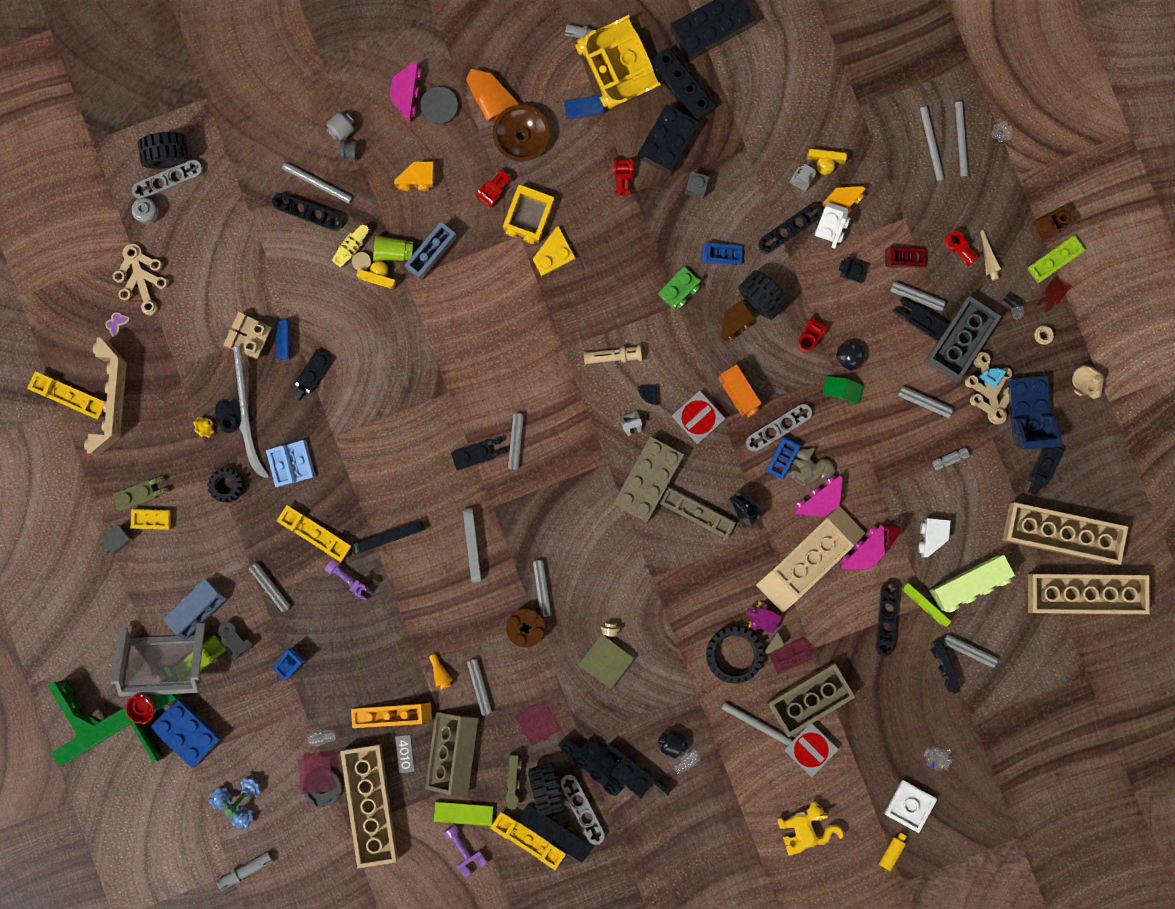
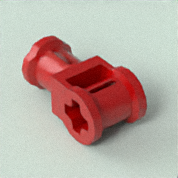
M614 158V181H616V191H614V194L618 196L631 195L630 181H632L633 158L629 160Z
M500 169L497 171L498 174L492 181L488 180L475 195V198H480L488 205L489 209L499 200L503 193V187L512 181Z
M953 231L945 237V246L952 250L956 256L959 255L966 263V267L979 257L978 254H975L970 249L961 232ZM956 237V243L952 244V238Z

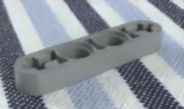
M197 160L187 161L137 182L132 187V194L137 199H149L199 178L203 174V167ZM192 165L199 167L196 169L197 173L195 174L192 171L188 172V177H186L185 173L182 171V169L184 168L186 171L191 170ZM174 172L181 173L179 181L175 182L172 180L171 176ZM157 179L164 181V186L160 189L154 187V182ZM148 183L150 184V187L153 190V192H151L149 189L145 190L143 192V196H141L139 193L137 194V192H139L140 187H142L143 189L149 188V186L147 185Z
M801 404L750 435L746 440V448L751 452H757L809 420L812 415L811 408L806 404ZM800 408L802 410L806 409L808 411L806 413L807 418L799 417L797 419L799 423L796 424L795 418L790 414L794 413V416L800 413ZM784 418H789L792 421V426L788 429L784 428L781 424ZM767 428H773L776 431L774 438L769 439L766 437L765 431ZM761 433L767 443L764 444L762 440L757 444L758 448L750 447V439H759L760 436L758 434Z
M472 507L463 509L471 582L477 583L481 582V571Z
M571 774L563 776L560 783L561 788L588 841L594 845L600 844L604 840V831L577 778ZM565 779L574 780L572 784L574 790L578 788L580 791L574 792L569 796L568 793L571 790L568 786H564L566 783ZM580 795L583 797L584 802L581 806L573 804L572 799L574 796ZM586 812L590 813L593 817L592 821L588 824L581 820V816ZM596 823L597 826H594V829L597 833H601L599 840L591 839L592 831L591 829L587 831L586 827Z

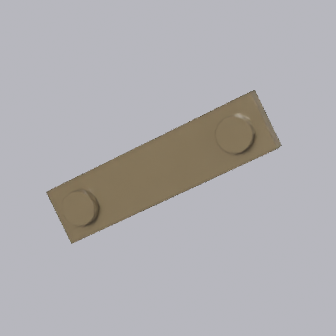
M667 487L659 502L662 506L726 540L736 522L670 487Z

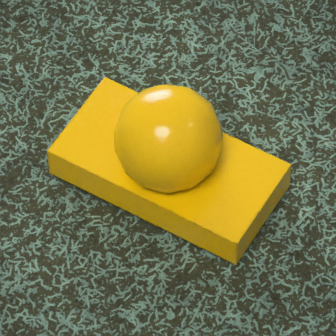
M809 149L806 160L817 161L816 168L818 172L823 175H829L834 171L835 163L844 164L846 162L847 154Z
M382 261L374 262L370 267V272L361 269L357 271L356 276L360 280L390 289H395L396 286L394 279L386 277L389 269L386 263Z

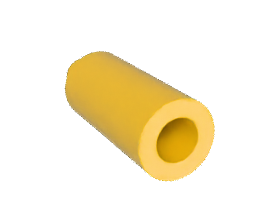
M900 833L897 839L895 837L892 839L879 862L880 866L892 871L906 846L904 843L906 835Z

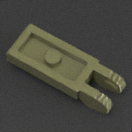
M161 476L151 481L147 480L114 493L113 496L119 512L149 502L160 495L168 493V487L161 488L155 492L153 489V485L165 481V477Z
M513 753L509 754L505 799L509 810L516 809L518 805V797L515 795V790H519L520 778H517V770H521V759H518V755Z

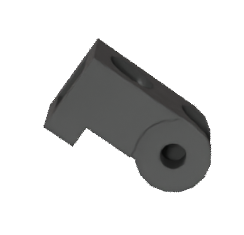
M224 622L219 626L217 638L234 661L251 649L252 644L247 639L243 642L236 633L232 623Z

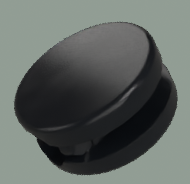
M740 489L735 493L736 497L731 496L728 499V503L741 521L748 526H752L755 524V519L759 520L763 513L755 500L748 493Z

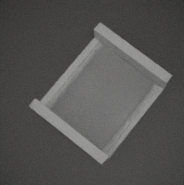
M197 623L196 634L190 635L186 640L179 636L130 638L128 628L119 627L111 676V684H116L119 697L133 696L135 694L198 693L205 623Z

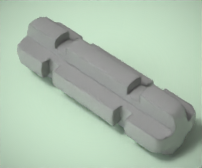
M967 448L958 450V452L956 451L941 457L942 459L934 460L932 464L935 470L944 468V466L946 467L960 461V459H966L970 455Z

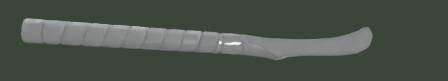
M234 346L241 411V424L239 428L243 434L247 456L252 468L260 476L268 478L269 474L259 461L253 444L241 346Z

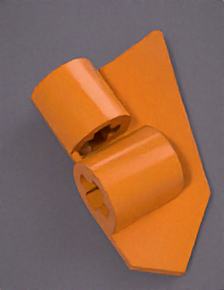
M474 69L470 70L466 81L487 122L496 120L505 109L519 105L491 73Z

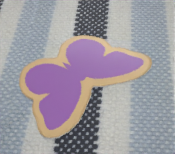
M113 313L111 320L106 321V328L113 337L118 334L119 326L129 321V317L120 313Z

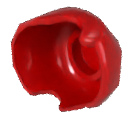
M146 694L133 695L128 699L125 706L126 714L132 722L141 723L142 725L148 723L156 712L154 700Z

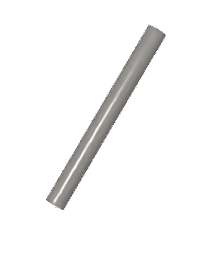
M959 101L955 102L960 174L961 178L968 177L963 102Z
M927 106L922 107L920 112L937 182L943 181L945 179Z
M286 162L283 164V170L347 203L351 202L352 196Z
M724 702L721 709L787 746L793 741L791 738Z

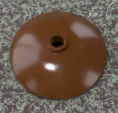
M514 105L505 109L497 117L493 127V139L499 152L506 158L518 162L529 161L538 157L546 149L550 138V128L547 119L538 109L529 105ZM523 133L525 134V138L520 139L518 135Z

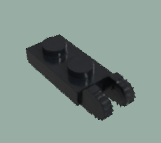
M901 298L900 303L911 309V312L908 315L896 307L893 312L937 342L948 325L919 305H914L907 299Z
M503 438L484 441L451 452L456 470L459 471L507 453V450L503 448L491 453L489 447L503 442Z
M939 641L930 643L932 646L930 649L934 660H938L940 664L938 670L941 676L946 678L945 687L950 693L955 694L959 692V682L942 643Z

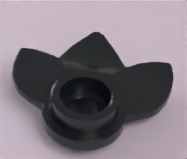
M239 397L232 399L228 404L218 401L215 407V414L220 419L219 426L226 433H233L241 424ZM248 411L249 421L251 422L254 413ZM228 420L233 422L231 427L226 426Z

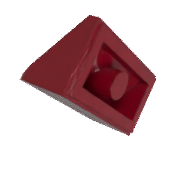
M902 526L884 528V547L893 545Z

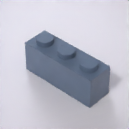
M440 222L404 265L406 270L421 281L457 238L456 233Z
M204 579L195 586V589L189 595H186L181 600V603L175 609L169 611L164 621L177 636L186 640L196 630L197 623H203L226 598L211 582Z

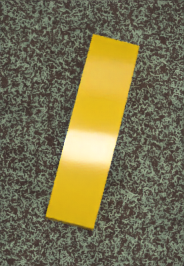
M36 371L27 388L99 420L103 411L104 401Z
M286 505L277 519L278 523L306 539L339 562L343 561L351 548V545Z
M503 812L499 813L490 829L511 840L554 870L557 869L566 853Z

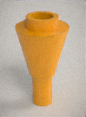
M436 654L429 656L433 665L435 687L441 690L450 687L453 681L452 677L440 664Z

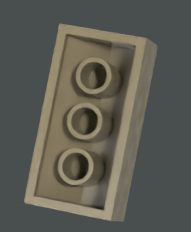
M441 712L435 713L425 789L448 795L468 796L478 718Z

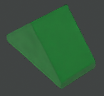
M826 376L821 395L859 404L863 385L845 378Z

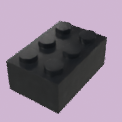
M666 104L640 148L637 158L671 176L698 129L699 122Z

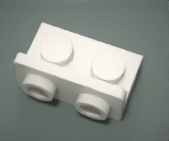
M827 202L815 236L832 241L831 248L835 249L837 242L841 243L844 235L842 229L848 226L850 217H847L849 209Z

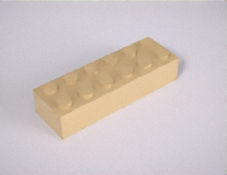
M1014 502L1009 504L1002 541L1102 563L1121 565L1128 527Z
M1028 574V613L1150 614L1149 575Z
M381 744L341 750L357 868L395 863L398 861L382 746Z

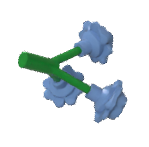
M244 777L240 781L242 792L234 804H229V798L232 795L227 791L226 787L222 789L217 787L209 795L211 798L208 802L212 804L213 809L219 808L222 810L226 806L225 815L231 816L233 820L232 825L237 826L240 830L243 827H249L253 816L252 810L247 809L245 806H242L241 809L236 808V806L244 797L251 795L257 797L261 793L258 780L253 778L248 779Z

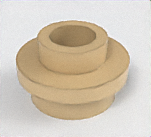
M1040 326L1035 330L1034 337L1039 344L1046 345L1053 340L1054 333L1050 327ZM1041 332L1046 333V339L1041 337Z
M605 622V624L601 625L602 634L617 636L620 627L616 626L617 623Z

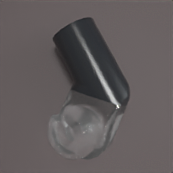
M1007 293L1003 301L1011 306L1013 318L1019 320L1024 316L1023 302Z

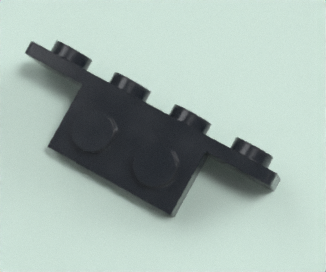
M592 736L581 748L577 747L568 737H564L559 742L558 746L561 748V751L569 755L578 767L583 768L589 773L594 781L600 783L608 794L615 797L623 790V787L609 776L620 761Z
M608 744L605 747L607 751L620 760L610 776L635 796L641 799L650 786L654 787L665 797L669 795L670 791L667 790L668 786L660 780L657 782L652 778L653 774L645 768L643 770L637 766L638 762L630 756H624L621 748L615 744Z
M530 805L525 807L518 818L520 823L580 862L585 860L592 849L590 844L574 834V829L568 825L562 827L558 824L559 819L551 814L548 817L546 815L540 816L538 811Z

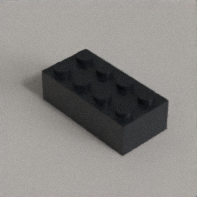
M713 0L672 22L670 31L686 60L689 62L754 27L756 20L744 0Z

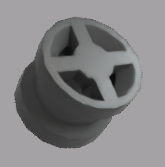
M341 140L340 159L350 158L351 160H356L357 141L347 143L345 140Z

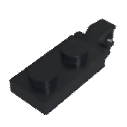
M316 349L294 384L297 389L292 396L301 400L305 393L310 394L311 391L313 392L333 362V359Z
M1058 446L1042 448L1028 480L1032 482L1028 490L1029 493L1033 495L1038 494L1040 487L1045 488L1049 484L1064 449Z

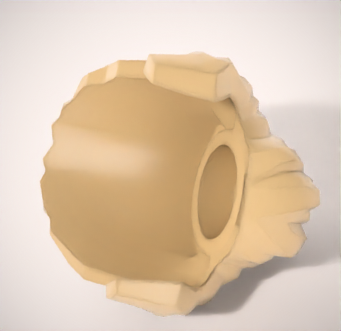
M1083 365L1076 369L1072 379L1073 385L1076 387L1074 392L1079 396L1087 394L1093 399L1101 397L1104 376L1091 366Z

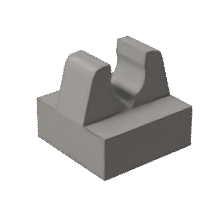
M637 411L619 416L623 430L628 436L631 435L630 429L635 427L638 433L641 432L642 422Z

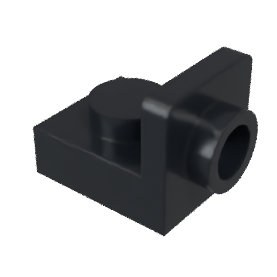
M847 256L845 261L841 260L838 271H841V278L862 284L868 265L851 260V257Z

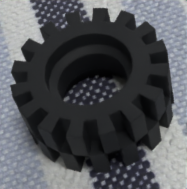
M219 468L211 473L212 476L208 478L209 483H207L209 489L207 490L212 498L219 502L230 503L237 500L238 496H241V491L244 489V481H242V477L237 471L229 468ZM223 478H229L233 483L232 489L227 493L221 492L218 487L219 481Z

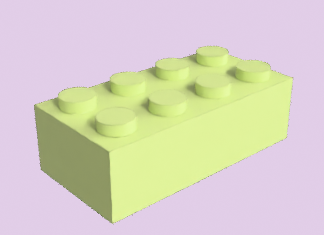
M999 555L935 586L929 592L939 611L952 612L960 608L958 604H968L977 599L976 595H986L994 591V586H1004L1010 583V578L1015 575L1005 555Z

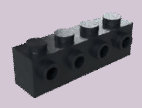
M667 47L650 60L653 70L688 115L699 122L714 110L715 101L709 94L706 95L703 92L702 84L697 79L694 80L691 77L689 68L679 62L680 58L674 50L670 51Z

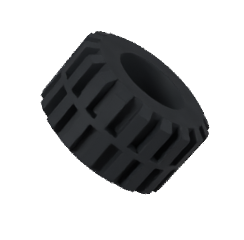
M177 132L154 133L142 137L137 142L140 162L143 167L151 169L170 168L189 160L186 136Z
M754 270L738 286L740 294L749 305L767 319L773 320L789 304L787 296L781 288L760 271Z
M551 762L529 768L528 776L531 790L540 816L563 811L565 804L555 765Z

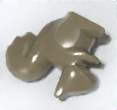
M815 448L802 449L796 454L798 459L793 461L797 469L792 470L788 476L800 485L805 486L806 484L816 482L819 478L822 480L830 479L835 474L834 464L828 459H820L815 464L810 460Z

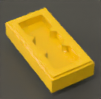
M131 509L130 528L170 530V510Z

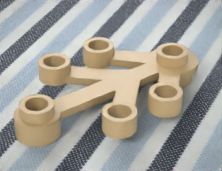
M129 244L123 249L124 261L119 271L113 274L114 281L123 283L126 279L125 274L130 265H132L133 273L125 288L119 291V298L123 301L130 300L131 292L137 283L143 300L141 305L143 313L148 316L155 315L158 311V305L151 300L145 280L155 284L159 289H165L168 282L163 277L158 278L141 269L139 261L149 265L153 271H160L162 263L157 259H151L143 255L138 245ZM131 250L135 251L134 256H129ZM158 262V268H153V263ZM118 274H122L121 280L116 279ZM160 280H164L163 286L158 285ZM123 292L128 293L126 298H122ZM147 304L152 305L150 310H146Z
M986 352L978 353L973 360L974 365L981 368L982 373L989 370L990 356ZM1003 368L1007 372V377L1003 376L995 388L986 382L985 386H983L974 375L965 379L967 387L975 389L990 401L989 405L983 401V397L980 394H975L970 397L971 405L977 406L988 413L989 421L996 425L1004 423L1007 418L1005 408L1010 401L1009 387L1004 389V396L1000 403H998L997 396L1006 379L1012 376V371L1009 368ZM970 378L974 381L973 385L970 383ZM975 397L978 398V400H979L978 403L975 402V400H974ZM997 412H999L1000 418L997 417Z

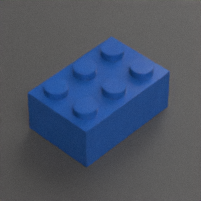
M182 698L177 699L150 727L191 768L196 767L223 739Z

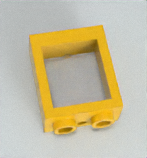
M518 184L503 224V230L506 231L505 234L515 238L518 235L523 237L525 242L534 244V242L539 243L555 201L554 197Z

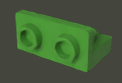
M683 267L658 295L673 310L677 307L680 309L688 301L686 297L690 293L694 295L701 288L699 286L701 280L697 279L687 268Z

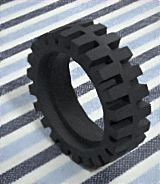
M731 626L719 630L710 639L706 650V660L709 669L718 679L727 683L738 684L752 679L758 673L762 666L764 652L761 642L753 632L743 627ZM729 636L745 638L753 649L754 658L752 664L746 671L740 674L725 672L719 667L716 660L718 645Z

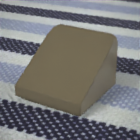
M778 632L773 635L764 649L766 654L783 647L784 644Z

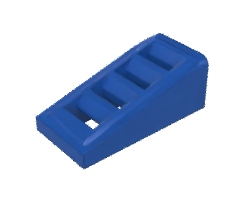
M709 242L703 244L702 263L742 265L743 245ZM717 249H720V258H717ZM725 250H728L727 259H725ZM733 250H735V259H732Z
M783 435L766 471L784 479L801 446L800 443ZM784 444L793 447V451L784 447ZM781 450L790 454V457L788 458L781 454ZM777 457L786 461V465L777 461ZM775 464L783 468V471L781 472L773 468V465Z

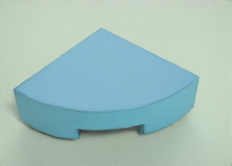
M1000 368L989 369L983 372L979 378L995 388L1006 371Z

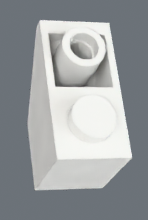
M927 518L924 519V522H921L920 534H923V540L919 542L921 557H929L949 540V520Z

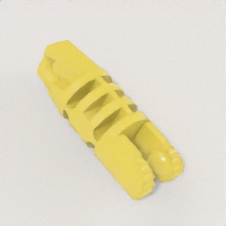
M363 224L360 225L353 234L349 233L340 244L332 259L337 266H343L363 245L362 240L369 232L368 227Z

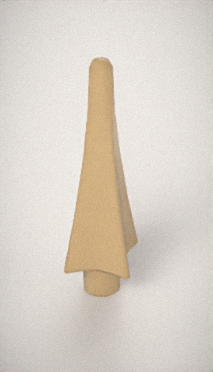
M981 230L986 276L990 275L992 281L999 279L998 273L1001 268L992 252L985 231Z

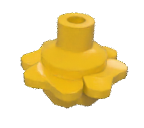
M197 417V420L193 422L195 432L201 437L206 436L210 438L211 434L215 432L212 420L207 417Z

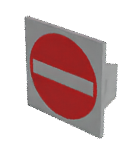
M701 391L696 393L672 415L673 419L696 444L702 441L725 420L723 415Z
M813 724L807 726L784 749L811 777L839 750Z

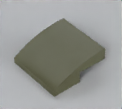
M601 634L579 666L612 690L635 659Z

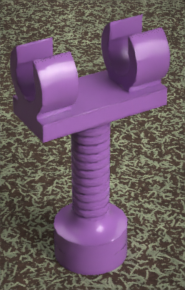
M335 558L332 559L325 567V570L330 575L334 573L351 587L349 590L357 597L368 600L362 595V592L365 590L372 594L371 589L362 582L353 580L351 576L340 568L341 563Z
M454 824L445 830L443 835L446 839H451L463 856L464 861L459 863L457 867L466 879L472 874L467 867L468 863L476 859L482 868L488 862L480 850L473 855L469 853L458 836L460 830Z

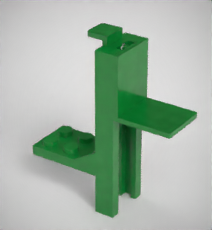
M166 666L164 670L170 678L168 682H178L179 679L172 667ZM62 680L48 685L49 690L77 735L71 741L51 752L58 766L70 763L130 725L153 763L164 759L162 752L145 724L133 723L127 716L125 707L99 722L83 713L81 710L83 706L72 695L73 689L68 682L65 683ZM181 694L148 695L155 702V714L173 704L177 699L182 698Z

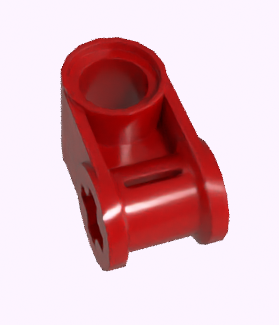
M812 315L797 341V349L802 353L810 352L818 340L821 339L829 325L822 324ZM803 339L810 341L811 346L809 348L802 345Z

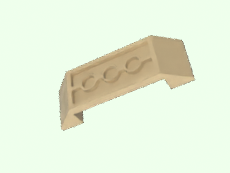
M97 338V341L93 344V353L95 357L108 361L107 374H109V382L105 384L107 401H104L103 411L106 412L105 420L102 421V432H104V435L88 434V438L85 439L84 443L87 453L94 456H100L120 439L127 362L109 342L102 338Z
M838 506L772 571L766 574L756 586L783 613L853 548L865 532Z

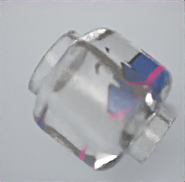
M937 743L932 748L928 746L923 755L926 758V766L937 772L947 771L954 758L951 756L952 752L950 749Z

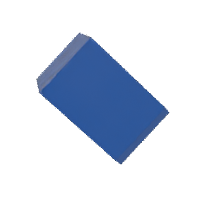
M289 647L272 669L286 682L307 660L294 647Z

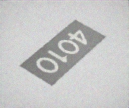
M396 736L399 773L414 772L411 736Z

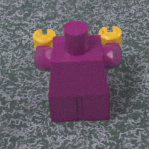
M759 601L755 610L748 608L746 615L751 618L748 622L749 625L746 627L752 631L760 628L774 634L781 616L768 611V606Z

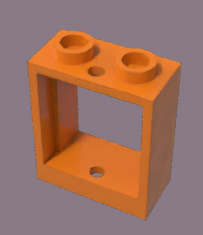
M736 364L720 374L718 379L742 417L747 415L749 418L757 413L761 402L738 365Z

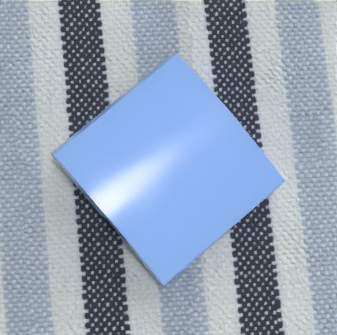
M306 440L266 450L275 487L316 477Z

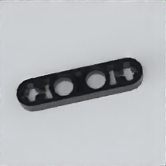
M278 193L272 198L274 208L282 213L330 231H339L343 226L341 216L332 211L283 193ZM282 198L288 204H290V201H293L290 205V211H287L288 206L286 205L279 207L276 201ZM302 204L304 211L301 214L294 213L295 205ZM320 211L322 213L321 219L313 220L311 218L312 213ZM326 214H328V219L334 220L337 218L339 224L331 227L332 224L325 220Z
M818 204L808 205L764 235L759 240V250L764 254L773 252L818 221L822 216V208ZM811 208L812 210H818L816 214L817 217L812 215L806 220V218L802 215V213H804V215L807 216L810 213ZM794 219H801L803 226L795 228L793 226ZM780 229L786 230L788 233L787 238L780 239L777 236V231ZM773 234L774 239L779 244H776V242L774 241L770 245L771 249H768L767 247L763 248V241L765 240L766 242H769L770 240H772L773 237H771L770 235Z
M422 521L358 542L351 545L355 555L422 532L425 529Z
M892 581L883 583L880 588L875 650L881 656H889L894 650L899 587ZM889 584L895 590L890 594V598H894V602L883 601V597L888 598V592L885 591V588ZM885 604H891L893 607V612L890 615H886L883 612ZM884 623L891 625V632L888 634H884L881 631V626ZM880 635L883 637L891 636V640L886 639V645L889 646V650H886L885 653L879 648L880 645L884 644V639H880Z

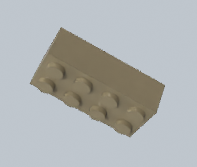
M650 436L613 505L647 523L684 454Z
M832 663L768 701L767 704L785 735L790 737L852 700L855 696L836 664Z

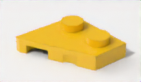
M559 226L554 229L533 258L541 277L575 260Z

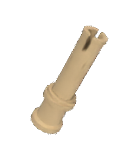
M640 344L637 347L625 348V346H621L617 350L584 352L585 364L621 361L623 363L631 360L642 361Z

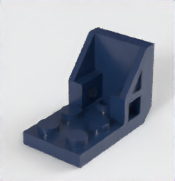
M1048 376L1008 379L1014 444L1023 450L1062 446V438L1055 416L1050 413Z

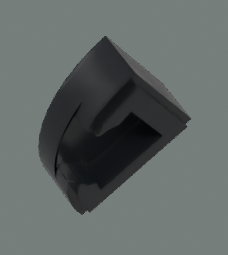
M657 386L638 387L639 395L645 402L651 405H658Z

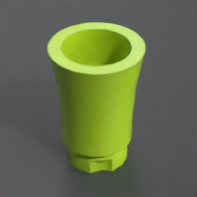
M375 235L373 261L409 260L412 257L413 242Z

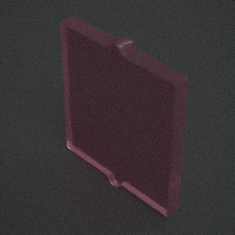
M543 701L531 708L527 707L526 711L515 716L531 746L543 739L547 740V737L559 731Z
M312 756V758L298 760L301 794L314 792L318 794L319 792L333 790L330 756L317 758Z

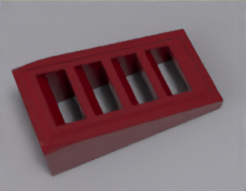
M890 246L885 249V266L891 268L926 267V248ZM909 253H911V262H909ZM916 253L919 254V262H916Z

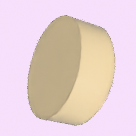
M358 252L353 256L352 265L357 271L358 269L367 271L371 267V258L367 253Z

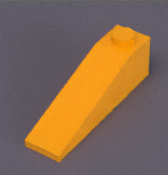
M431 703L351 709L352 728L432 722Z

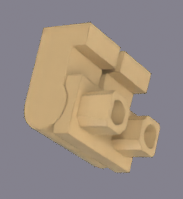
M238 312L232 328L246 336L230 329L224 346L232 350L234 346H241L242 354L258 359L272 327Z

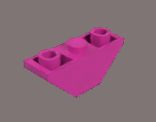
M418 62L411 63L392 77L390 99L407 122H411L412 117H415L416 114L414 98H418L419 87H416L417 80L421 79L422 73Z
M833 475L825 481L826 486L820 489L818 487L810 493V499L807 501L803 499L795 505L797 509L793 511L794 514L818 518L827 516L840 505L843 478Z
M874 525L866 533L868 537L864 541L861 539L853 547L855 550L852 554L847 553L840 560L842 564L839 567L841 569H872L885 555L884 527L882 525L878 527Z

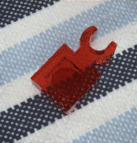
M1054 277L1042 292L1046 297L1040 299L1037 302V306L1039 307L1042 302H1045L1047 304L1045 312L1050 311L1053 306L1052 302L1058 304L1070 288Z

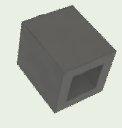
M691 172L685 194L703 199L709 176Z
M117 524L99 538L102 541L101 547L111 554L118 553L133 541V538L120 524Z

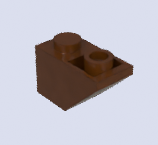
M1065 206L1032 223L1029 229L1035 241L1039 243L1076 222L1069 208Z
M742 300L724 313L720 337L722 343L726 340L729 343L737 337L736 333L742 329L744 332L753 326L751 322L755 318Z

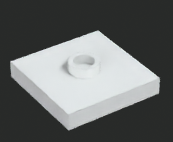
M902 780L884 814L920 833L937 798Z

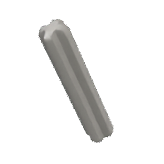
M894 282L891 286V292L938 311H942L945 307V301L898 282Z
M902 387L898 395L942 416L949 418L953 413V408L909 388Z
M521 413L513 414L508 468L512 470L519 468L524 418Z
M537 560L533 562L540 614L541 617H547L551 615L544 563L542 560Z
M255 563L250 566V572L281 612L287 611L291 607L260 565Z
M946 635L943 641L944 645L990 667L997 665L998 658L950 635Z
M477 659L469 660L467 664L481 714H491L492 710Z

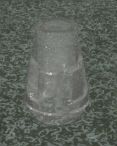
M311 729L310 732H307L309 747L317 748L336 741L334 729Z
M694 748L687 749L684 755L672 767L678 775H681L699 765L702 758Z

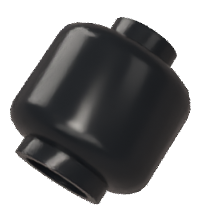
M669 730L665 734L662 733L658 739L660 752L674 759L679 756L682 757L688 746L685 736L673 730Z

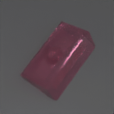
M803 638L768 654L777 674H781L812 659L811 652Z

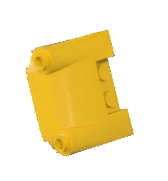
M629 15L577 39L578 44L575 45L579 55L583 54L586 57L601 90L602 96L599 99L602 101L603 107H608V109L661 85L660 82L658 83L641 40L630 22Z

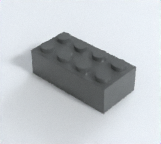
M971 296L966 297L924 362L957 383L967 371L1001 316Z

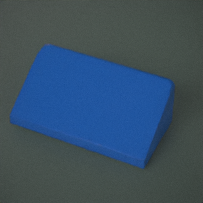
M601 95L564 101L567 120L603 115L604 107L599 99Z
M286 319L275 323L276 360L291 359L290 322Z

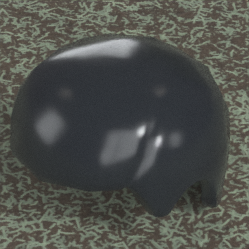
M847 341L837 348L836 358L842 367L854 371L860 369L865 364L866 353L860 343Z

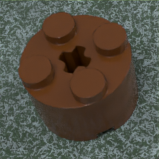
M520 609L509 617L506 624V633L510 641L516 646L523 648L532 647L543 638L545 623L541 615L536 611ZM524 622L526 625L531 626L527 634L525 631L520 630Z

